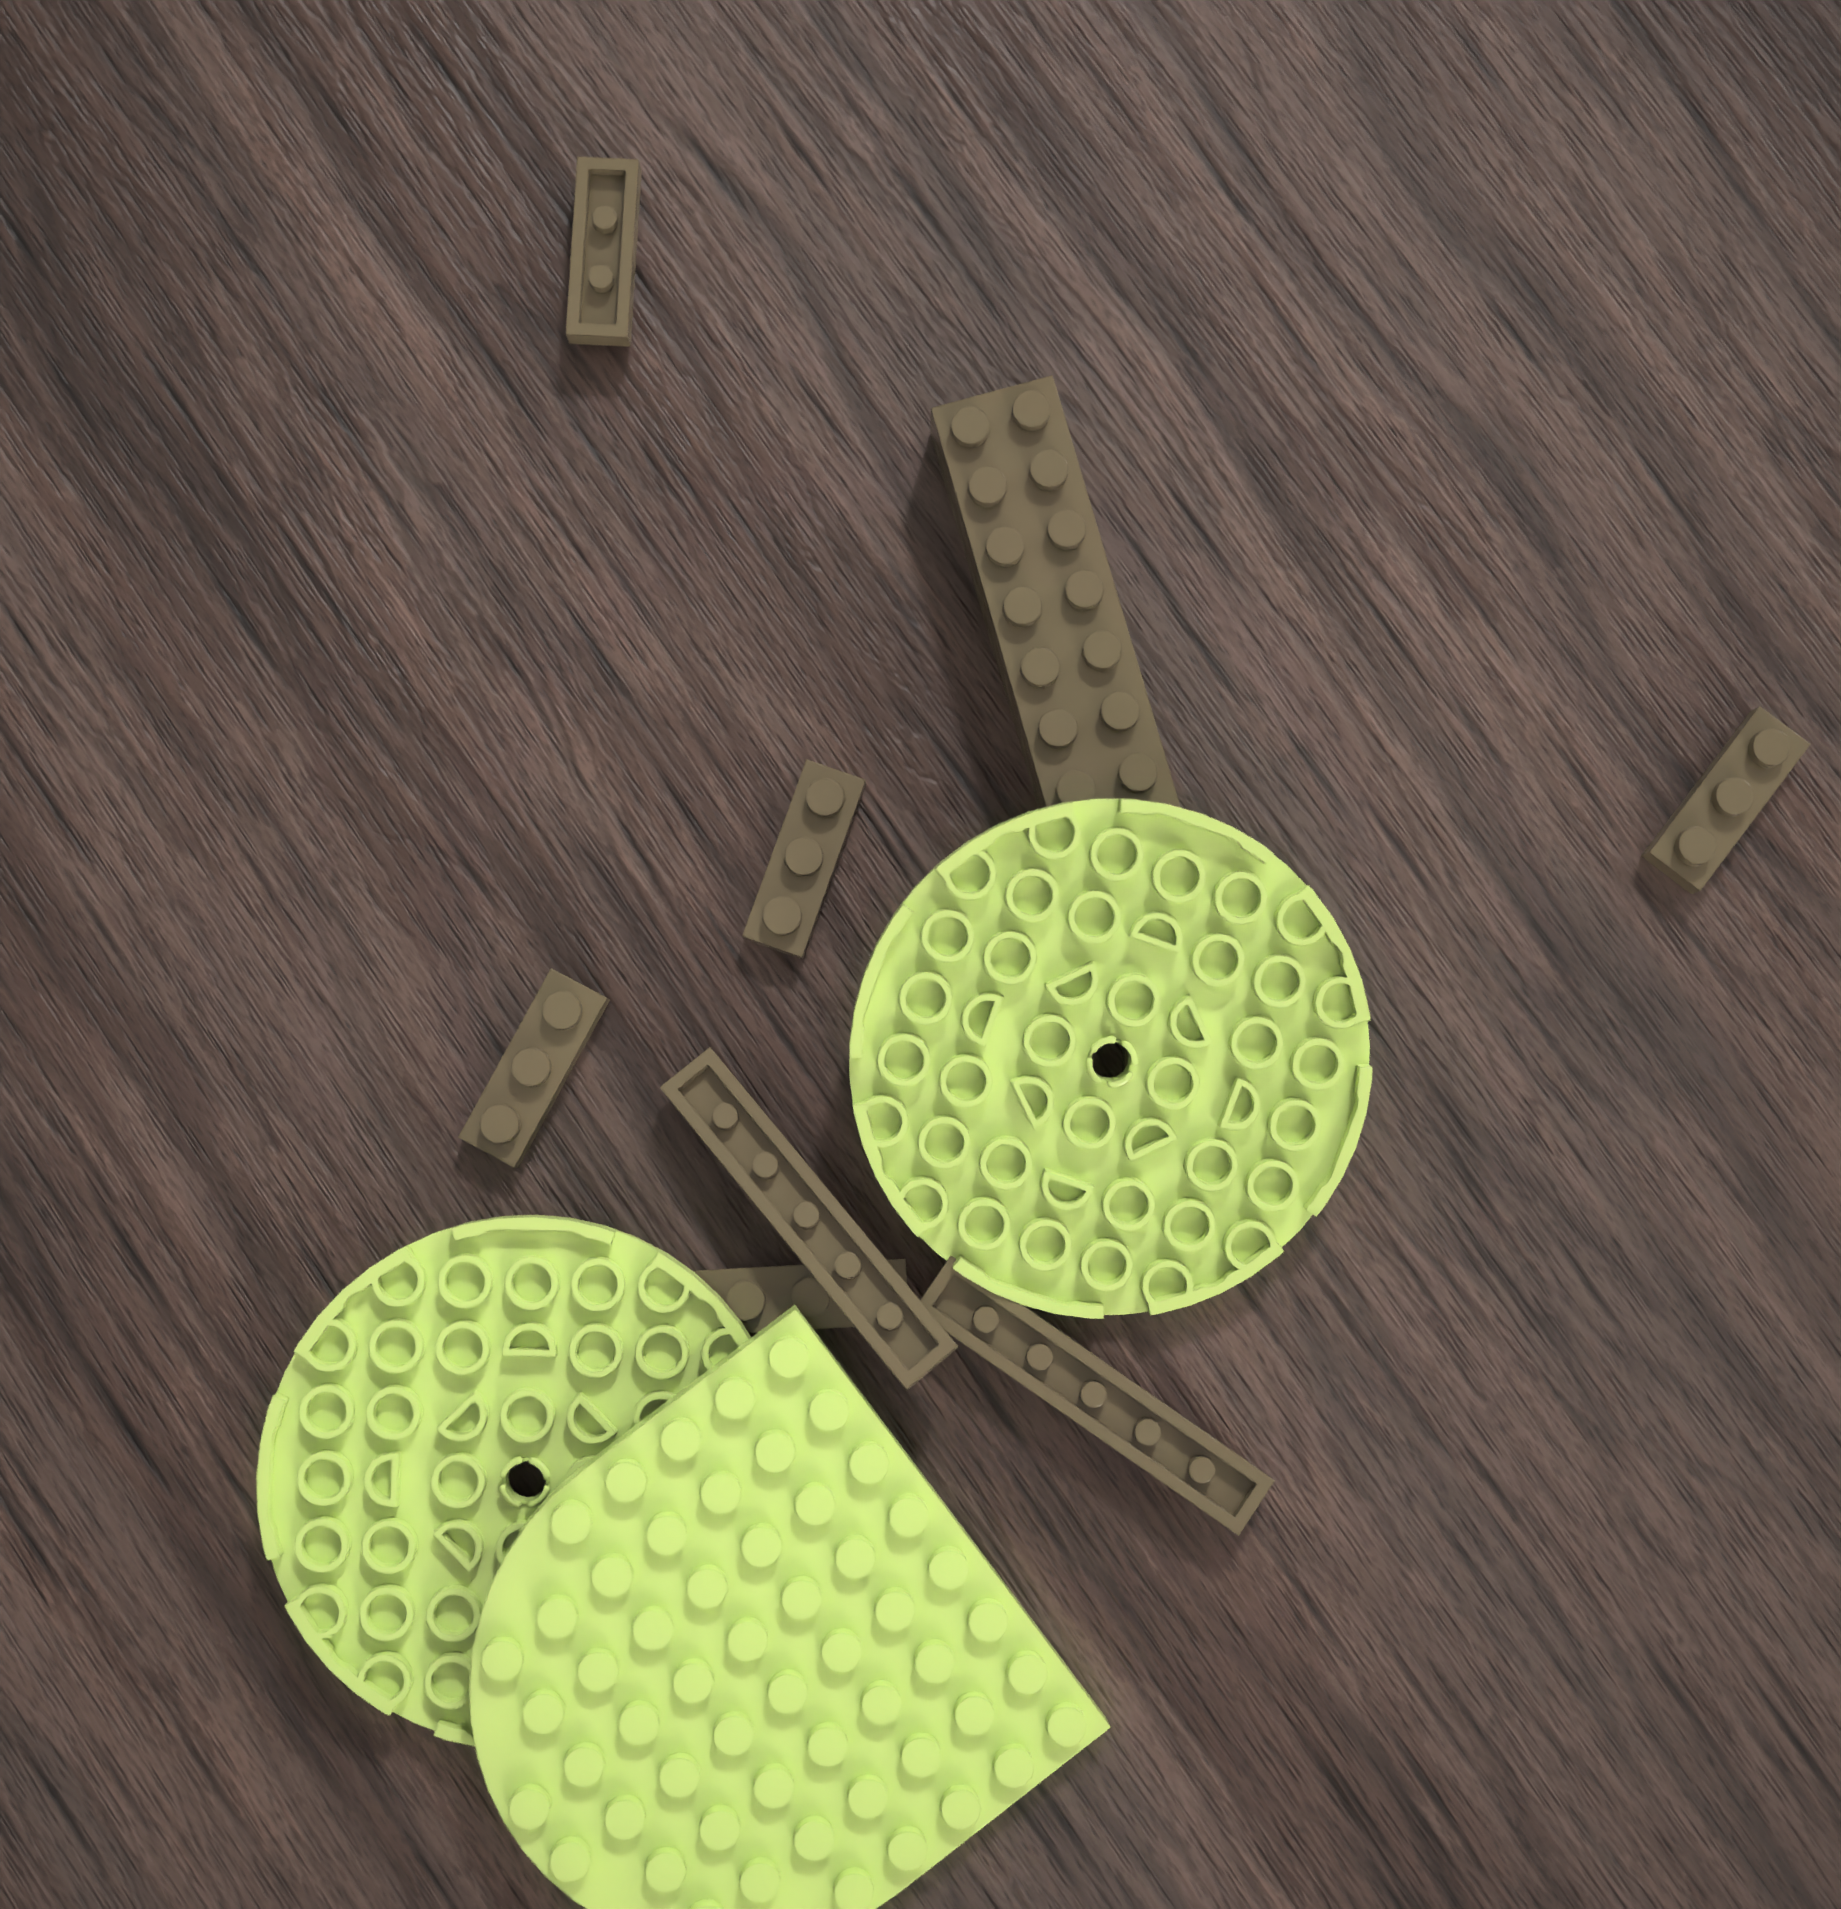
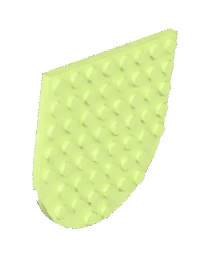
M796 1305L792 1306L583 1464L552 1491L529 1517L494 1576L479 1618L471 1657L469 1682L471 1727L477 1758L493 1802L504 1824L523 1852L552 1883L586 1909H876L908 1887L1111 1728L1105 1715Z

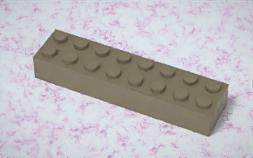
M1053 375L932 407L930 422L931 439L1038 809L1063 802L1095 798L1137 799L1180 807Z

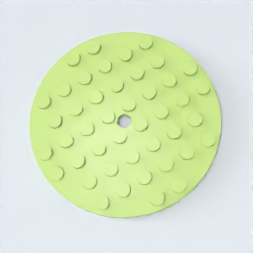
M1095 798L1063 802L1026 812L1001 822L968 840L940 861L912 889L894 912L874 947L863 973L854 1005L849 1040V1079L853 1112L866 1156L876 1179L891 1205L917 1237L920 1236L938 1255L946 1261L950 1256L957 1259L952 1267L962 1276L996 1295L1023 1306L1058 1315L1089 1319H1104V1315H1126L1142 1312L1156 1315L1191 1306L1221 1294L1252 1277L1284 1252L1282 1247L1302 1229L1312 1215L1317 1217L1325 1207L1344 1176L1357 1147L1367 1114L1372 1084V1066L1369 1065L1370 1040L1368 1030L1370 1012L1362 978L1350 947L1336 921L1310 886L1306 885L1288 865L1276 857L1263 844L1236 828L1209 816L1165 803L1117 798ZM1117 1042L1127 1050V1066L1117 1076L1110 1078L1102 1077L1093 1069L1092 1055L1101 1046Z
M515 1215L463 1223L437 1231L408 1244L367 1269L332 1300L318 1315L294 1350L295 1354L284 1372L277 1393L271 1399L260 1440L256 1484L257 1514L263 1549L267 1561H272L276 1577L288 1601L284 1606L306 1643L334 1675L355 1694L388 1716L394 1712L417 1725L434 1730L433 1736L444 1740L475 1746L471 1727L469 1698L472 1650L479 1618L488 1592L509 1548L520 1534L529 1517L563 1481L749 1340L751 1336L743 1323L719 1294L695 1272L668 1253L625 1232L602 1224L569 1217ZM523 1461H529V1464L536 1466L542 1472L544 1479H546L542 1492L530 1497L521 1496L516 1493L509 1483V1472L513 1466L521 1464Z

